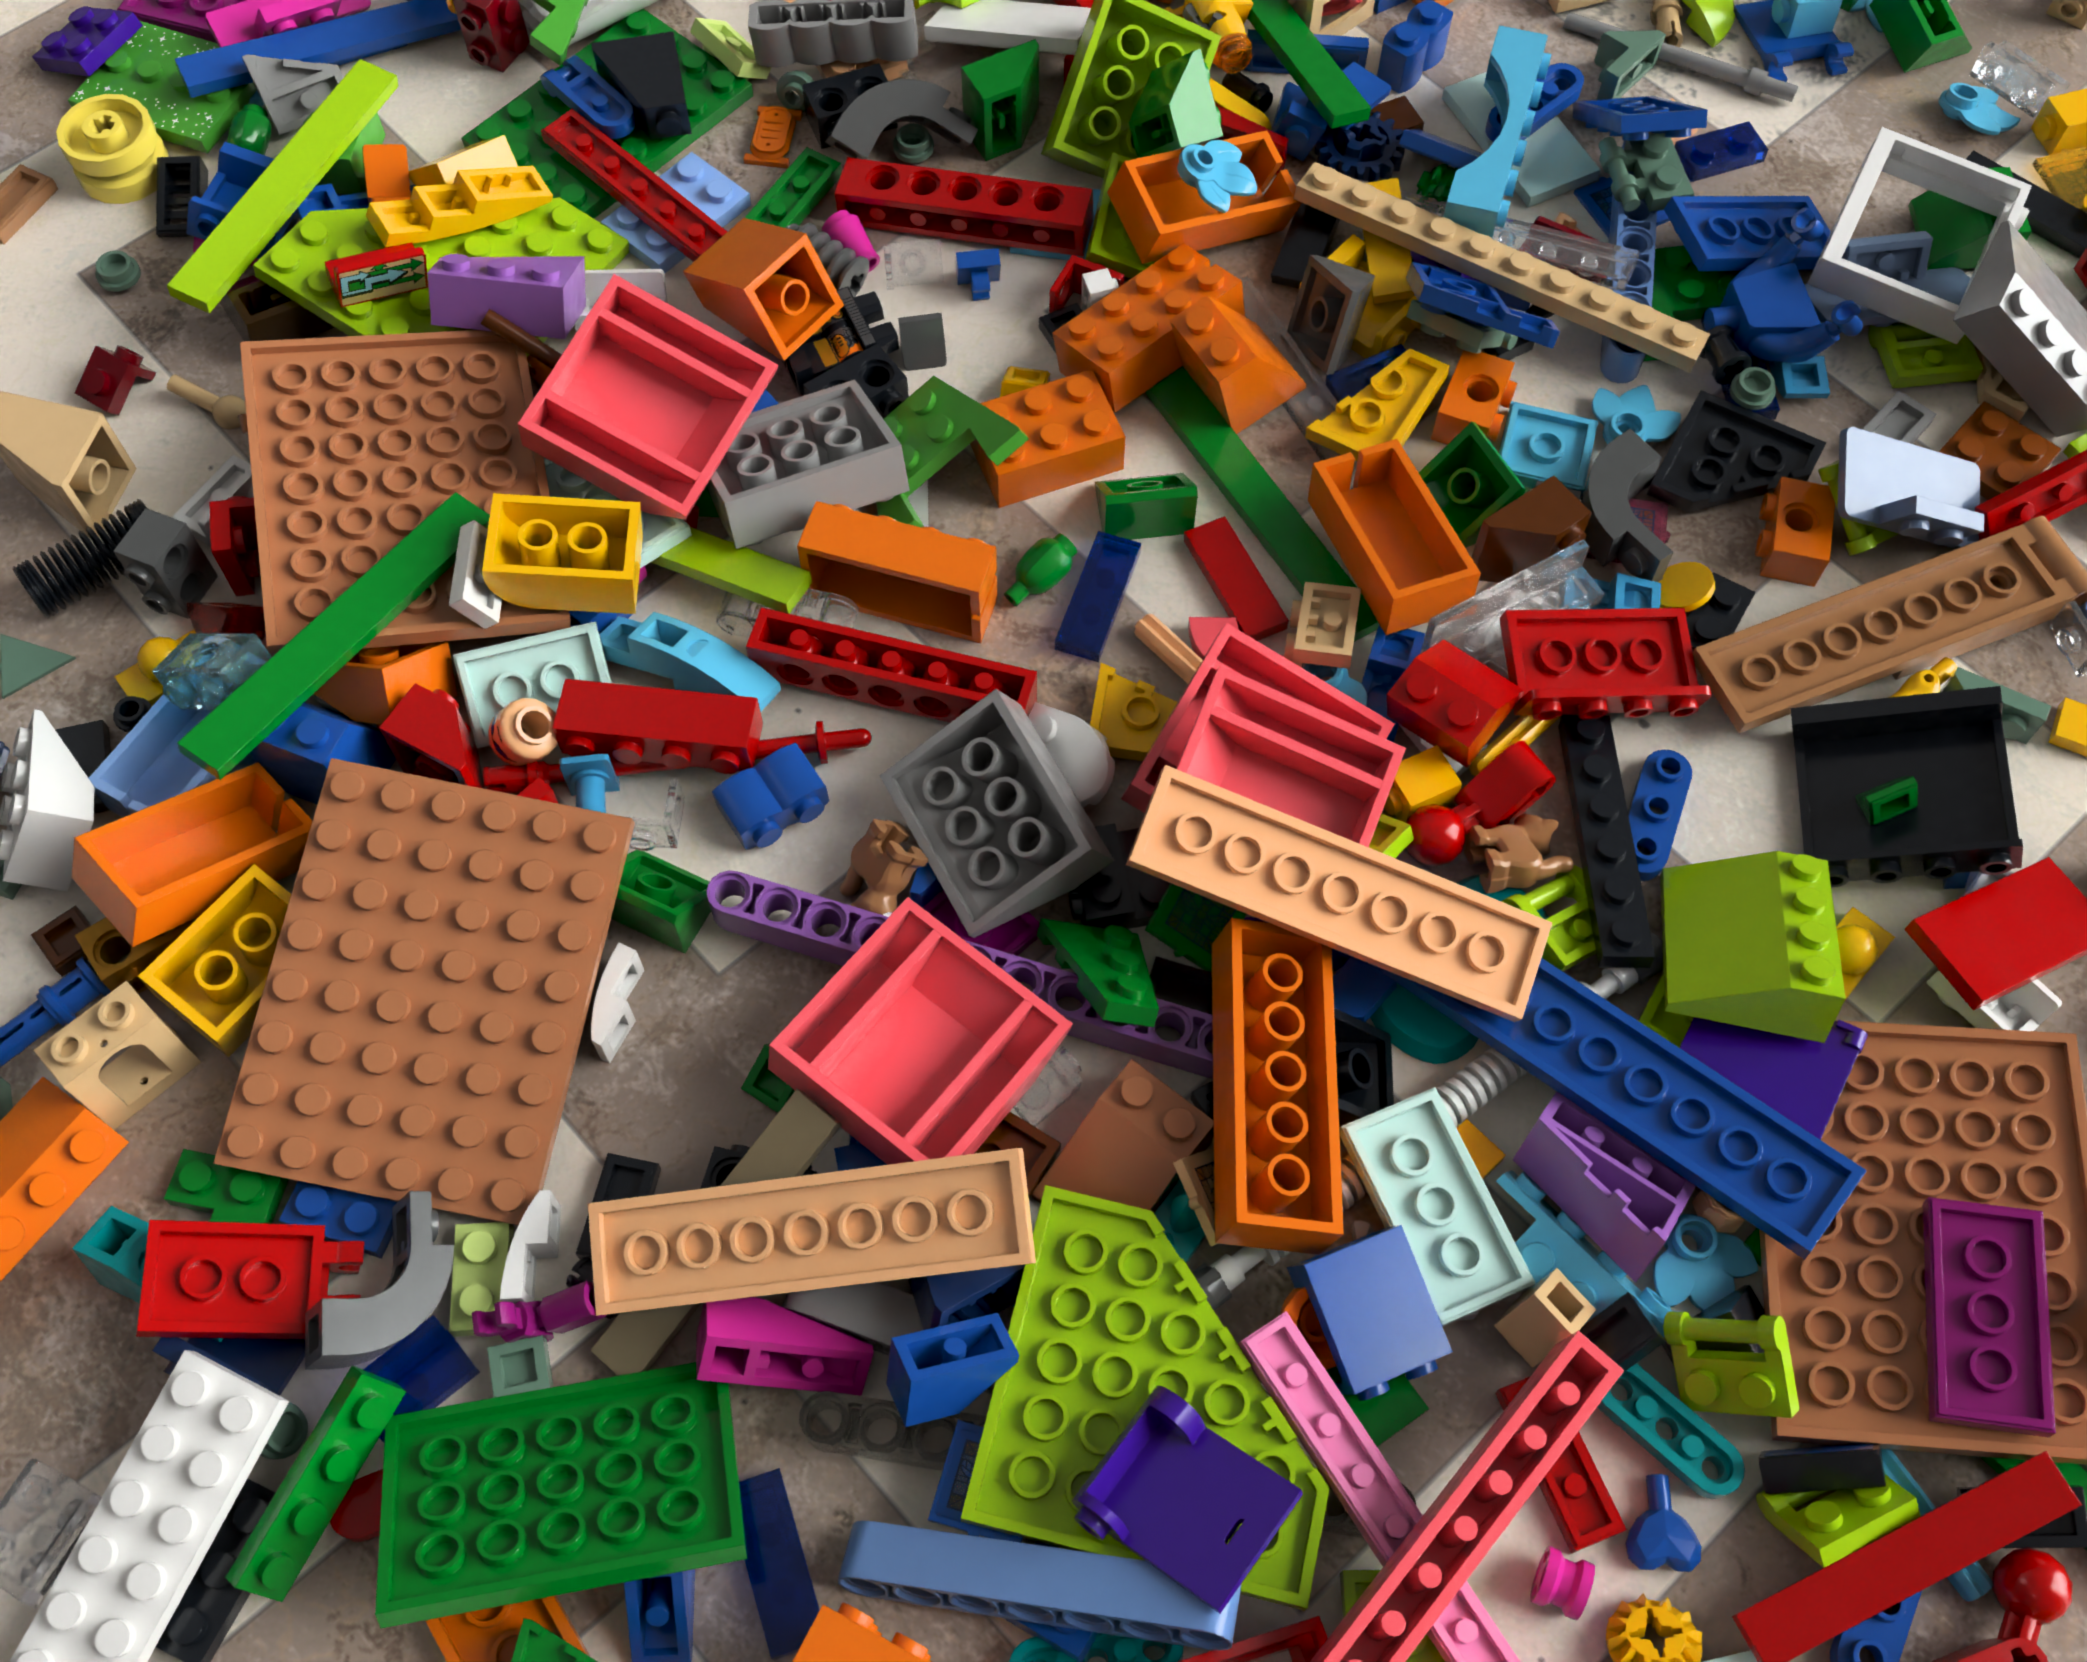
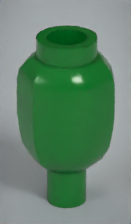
M246 104L232 118L228 133V143L265 155L271 138V123L268 119V113L259 105Z
M1058 533L1054 538L1039 539L1017 563L1015 570L1016 582L1004 593L1007 600L1014 606H1018L1028 595L1046 593L1057 585L1072 568V558L1077 554L1074 544L1061 533Z

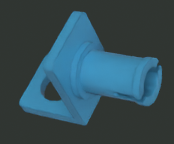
M594 754L576 757L569 755V757L561 758L559 760L560 769L571 796H576V807L606 813L605 792L620 791L619 776H616L609 755Z

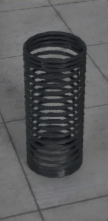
M137 499V502L133 501L132 504L129 503L128 506H124L127 517L121 510H117L116 514L120 522L113 514H109L113 527L105 518H102L101 523L107 533L99 523L94 522V528L100 538L91 527L87 526L86 531L93 543L83 531L79 530L78 534L86 548L75 535L71 534V540L80 555L67 539H64L63 543L73 560L59 543H56V548L66 565L53 548L48 547V552L59 570L46 553L41 551L40 556L54 578L38 557L33 555L32 559L48 585L29 560L17 564V567L13 566L12 570L45 617L50 618L51 615L54 616L55 613H59L56 604L61 609H66L64 600L69 605H73L74 601L71 595L76 600L81 601L78 590L83 596L88 597L89 592L85 585L91 592L96 593L97 589L93 581L99 588H104L100 576L106 583L111 584L112 581L107 571L114 579L119 580V575L113 565L121 575L125 576V569L113 551L144 509L147 508L141 499Z

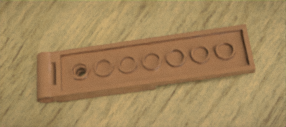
M2038 516L2022 525L1696 647L1693 651L1695 667L1706 684L1710 686L1712 693L1740 734L1791 714L1790 708L1812 706L1889 675H1892L1895 680L1931 667L1942 658H1954L2057 618L2064 612V609L2066 611L2073 610L2082 606L2087 601V571L2045 516Z

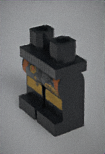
M848 286L837 290L844 306L785 361L782 360L800 397L805 395L803 384L877 343L887 355L899 350L898 336L891 322H886L873 328L868 326L884 319L883 309L875 291L853 297Z

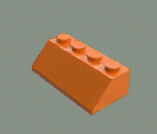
M42 1077L0 1121V1282L129 1143V1141L45 1077Z

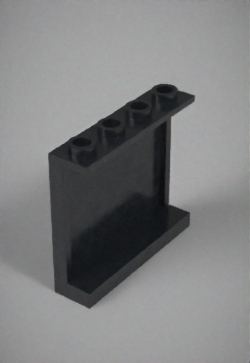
M2000 686L1790 708L1804 854L1817 859L1828 860L1831 888L1843 886L1849 881L1872 880L1876 883H1892L1900 880L1902 877L1913 876L1945 879L1954 876L1956 873L1977 871L1987 875H1999L2011 869L2022 868L2023 841L2019 839L2002 722L2003 701ZM1914 776L1917 781L1918 791L1917 807L1876 825H1870L1858 806L1855 796L1895 778Z

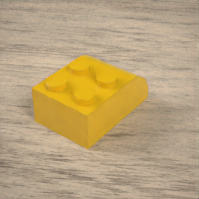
M493 493L482 567L485 584L501 599L527 608L636 614L643 542L640 502Z
M253 864L138 975L154 996L228 1057L251 1035L291 893L257 865Z

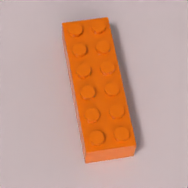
M1231 918L1212 943L1215 1243L1320 1255L1344 1235L1332 948L1271 923Z

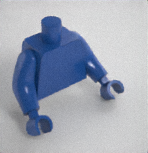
M1802 208L1793 215L1791 226L1794 232L1791 235L1785 233L1767 252L1745 267L1730 281L1720 307L1708 308L1705 311L1704 326L1706 331L1719 325H1728L1734 331V341L1740 351H1745L1749 356H1755L1759 359L1785 363H1800L1813 358L1840 339V333L1852 337L1861 332L1863 322L1858 317L1861 310L1851 300L1842 301L1833 309L1831 313L1833 323L1830 321L1820 323L1796 264L1792 263L1802 249L1800 243L1803 240L1815 241L1822 236L1824 226L1818 219L1805 228L1815 217V213L1810 208Z

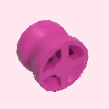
M1548 1546L1542 1555L1535 1573L1530 1601L1542 1607L1550 1603L1561 1608L1565 1617L1575 1621L1578 1620L1584 1611L1592 1589L1595 1565L1583 1559L1576 1563L1565 1559L1561 1550Z

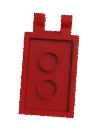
M149 1220L136 1337L305 1339V1313L322 1298H361V1295L355 1294L328 1295L329 1271L340 1274H359L360 1265L363 1264L365 1241H324L325 1225Z

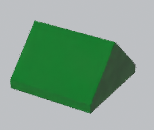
M1472 421L1419 472L1465 548L1476 544L1484 519L1524 495L1526 488L1479 426Z
M1184 473L1095 482L1104 543L1182 535L1185 531L1194 528L1198 498L1197 486Z
M637 849L627 854L611 919L682 953H686L711 913L706 893L710 881Z

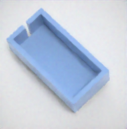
M216 635L92 773L89 780L95 787V794L109 810L121 817H125L218 779L180 753L177 742L213 711L204 702L209 693L240 667L244 666L253 674L266 662ZM249 753L226 775L257 762Z

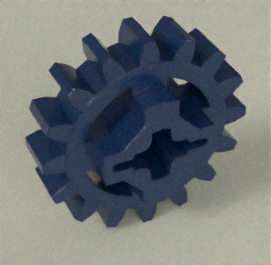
M1376 111L1372 116H1369V120L1355 123L1348 130H1343L1340 127L1331 129L1327 125L1325 132L1315 144L1314 154L1318 155L1317 163L1331 167L1342 174L1351 175L1353 179L1360 182H1375L1379 180V177L1383 180L1392 179L1393 171H1400L1404 158L1405 148L1400 147L1401 145L1399 144L1403 130H1393L1394 120L1391 118L1383 122L1380 120L1381 112Z

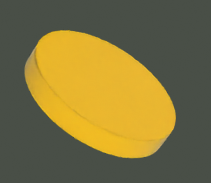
M1681 562L1667 567L1663 579L1659 581L1661 583L1660 608H1685L1686 613L1704 605L1715 591V580L1711 570L1697 562Z

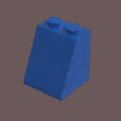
M304 702L250 752L254 760L261 764L286 793L316 805L319 801L331 758L384 769H390L396 760L383 734L377 727L364 722H356L346 715Z

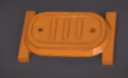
M758 106L757 116L759 117L750 143L752 154L745 153L744 164L788 169L790 160L789 158H783V156L789 151L796 120L801 121L803 116L802 110L787 109L780 106Z

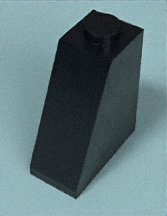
M674 32L591 43L598 74L631 103L636 123L651 140L692 134Z

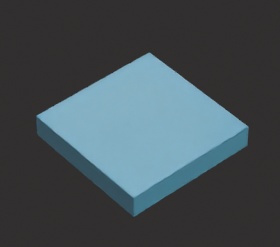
M1511 401L1498 453L1524 487L1534 488L1537 480L1544 482L1554 475L1566 488L1581 491V499L1585 488L1598 421Z

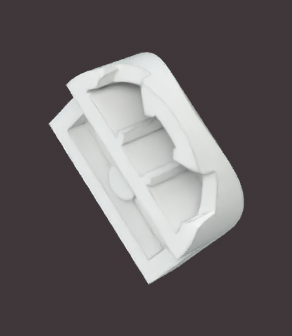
M1035 702L1029 714V719L1082 807L1088 804H1098L1107 793L1115 772V760L1110 756L1106 743L1107 738L1081 718Z

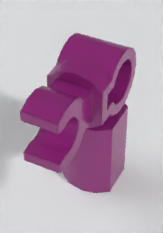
M589 1281L542 1298V1301L497 1302L494 1304L495 1311L472 1312L474 1335L481 1337L500 1335L508 1343L542 1335L549 1342L554 1338L553 1333L563 1334L606 1317V1315L596 1316L594 1282Z

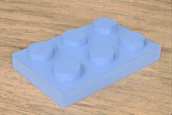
M690 152L659 176L722 228L751 206L749 192L693 152ZM623 205L601 221V224L627 239L629 242V252L651 269H662L665 274L686 257Z

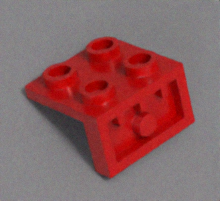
M233 496L226 500L209 502L211 552L235 596L255 594L254 577L261 576L254 497Z

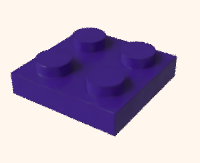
M83 6L70 14L68 17L70 22L65 27L46 36L41 42L43 47L32 57L44 71L90 76L143 25L133 12Z

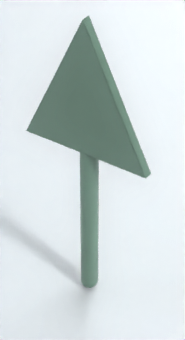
M0 634L2 698L5 699L76 659L75 656Z

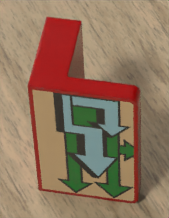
M412 242L325 261L326 274L340 307L428 288L426 255L422 247L415 248Z

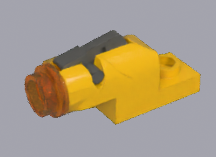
M1186 0L1182 13L1183 17L1190 22L1221 35L1212 63L1229 74L1243 70L1252 59V43L1244 29V24L1254 4L1252 0Z

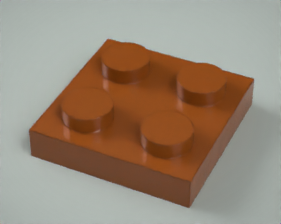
M1984 401L1939 452L1976 463L1980 469V496L1989 500L2044 472L2061 451V448Z

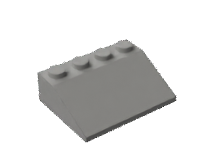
M2007 220L2000 224L1953 321L2056 437L2086 430L2087 311L2012 223Z
M855 379L750 413L706 486L720 520L736 549L747 545L760 544L765 539L789 531L804 529L816 501L831 505L842 504L854 510L875 502L888 501L896 495L910 491L902 445Z
M998 689L993 690L880 775L920 849L928 858L930 867L970 937L975 938L1074 890L1115 861L1021 704Z

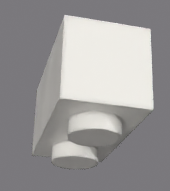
M1108 268L1082 274V311H1085L1119 287L1117 279L1111 277Z

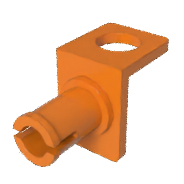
M403 144L364 145L362 153L368 204L370 202L410 200L411 191L406 146Z

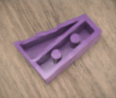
M448 254L440 257L427 273L431 325L491 331L480 324L490 308L532 336L566 339L586 307L584 256L468 257L463 254Z
M1558 1092L1555 1093L1512 1159L1635 1283L1667 1241L1696 1187Z

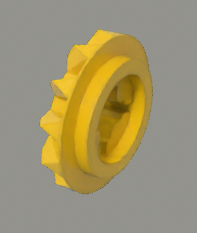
M1643 1593L1636 1601L1630 1603L1621 1600L1615 1613L1608 1618L1606 1645L1614 1662H1701L1702 1632L1697 1631L1693 1625L1690 1611L1681 1612L1674 1608L1668 1597L1660 1602L1648 1600ZM1647 1624H1651L1659 1636L1668 1637L1664 1642L1662 1657H1659L1658 1650L1654 1648L1651 1640L1641 1639L1645 1637Z

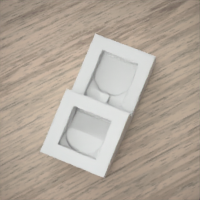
M618 942L602 974L595 996L591 1021V1041L600 1059L607 1063L612 1061L636 1022L626 1000L645 971L637 951Z
M539 1190L517 1227L503 1271L500 1300L502 1302L534 1301L537 1259L558 1258L561 1205L551 1190Z

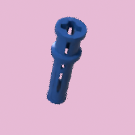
M84 957L79 958L76 961L77 967L51 987L44 985L38 989L39 993L36 994L38 1000L4 1026L0 1027V1068L58 1023L63 1026L67 1023L69 1024L76 1019L75 1014L98 996L101 994L106 996L112 992L100 980L88 960Z

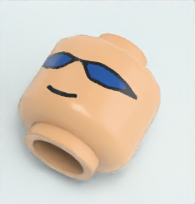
M520 698L510 702L491 720L488 737L493 752L503 762L513 766H523L540 761L549 755L558 743L552 730L555 712L546 703L534 698Z

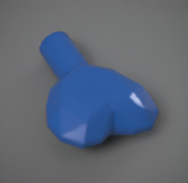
M1663 1474L1647 1475L1648 1510L1636 1518L1629 1530L1625 1542L1628 1559L1640 1570H1654L1665 1564L1677 1572H1691L1701 1562V1544L1688 1522L1672 1510L1669 1476Z

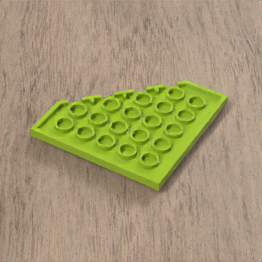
M560 197L552 198L550 203L512 219L478 230L428 242L413 243L415 248H423L426 255L427 273L440 257L448 254H463L468 257L584 256L585 270H612L629 253V242L627 239ZM368 208L310 211L253 264L254 273L257 278L348 336L475 330L431 325L429 287L340 307L326 274L325 261L388 248L384 246L367 219L366 213ZM534 336L543 343L548 339V337Z
M1045 1185L1033 1232L1036 1263L1025 1264L1008 1334L1019 1353L1018 1363L995 1381L961 1515V1522L1068 1550L1143 1560L1107 1534L1103 1541L1082 1528L1074 1519L1079 1510L1072 1503V1499L1154 1388L1160 1385L1171 1390L1191 1405L1201 1416L1207 1428L1302 1489V1497L1241 1583L1240 1594L1306 1611L1310 1599L1329 1486L1318 1469L1314 1468L1296 1440L1297 1436L1272 1397L1268 1396L1251 1370V1364L1228 1328L1224 1327L1207 1301V1295L1184 1259H1181L1164 1233L1165 1229L1154 1212ZM1241 1524L1236 1528V1530L1234 1531V1533L1232 1534V1536L1229 1538L1227 1544H1228L1229 1541L1232 1539V1537L1234 1536V1534L1236 1533V1531L1239 1529V1527L1241 1526Z

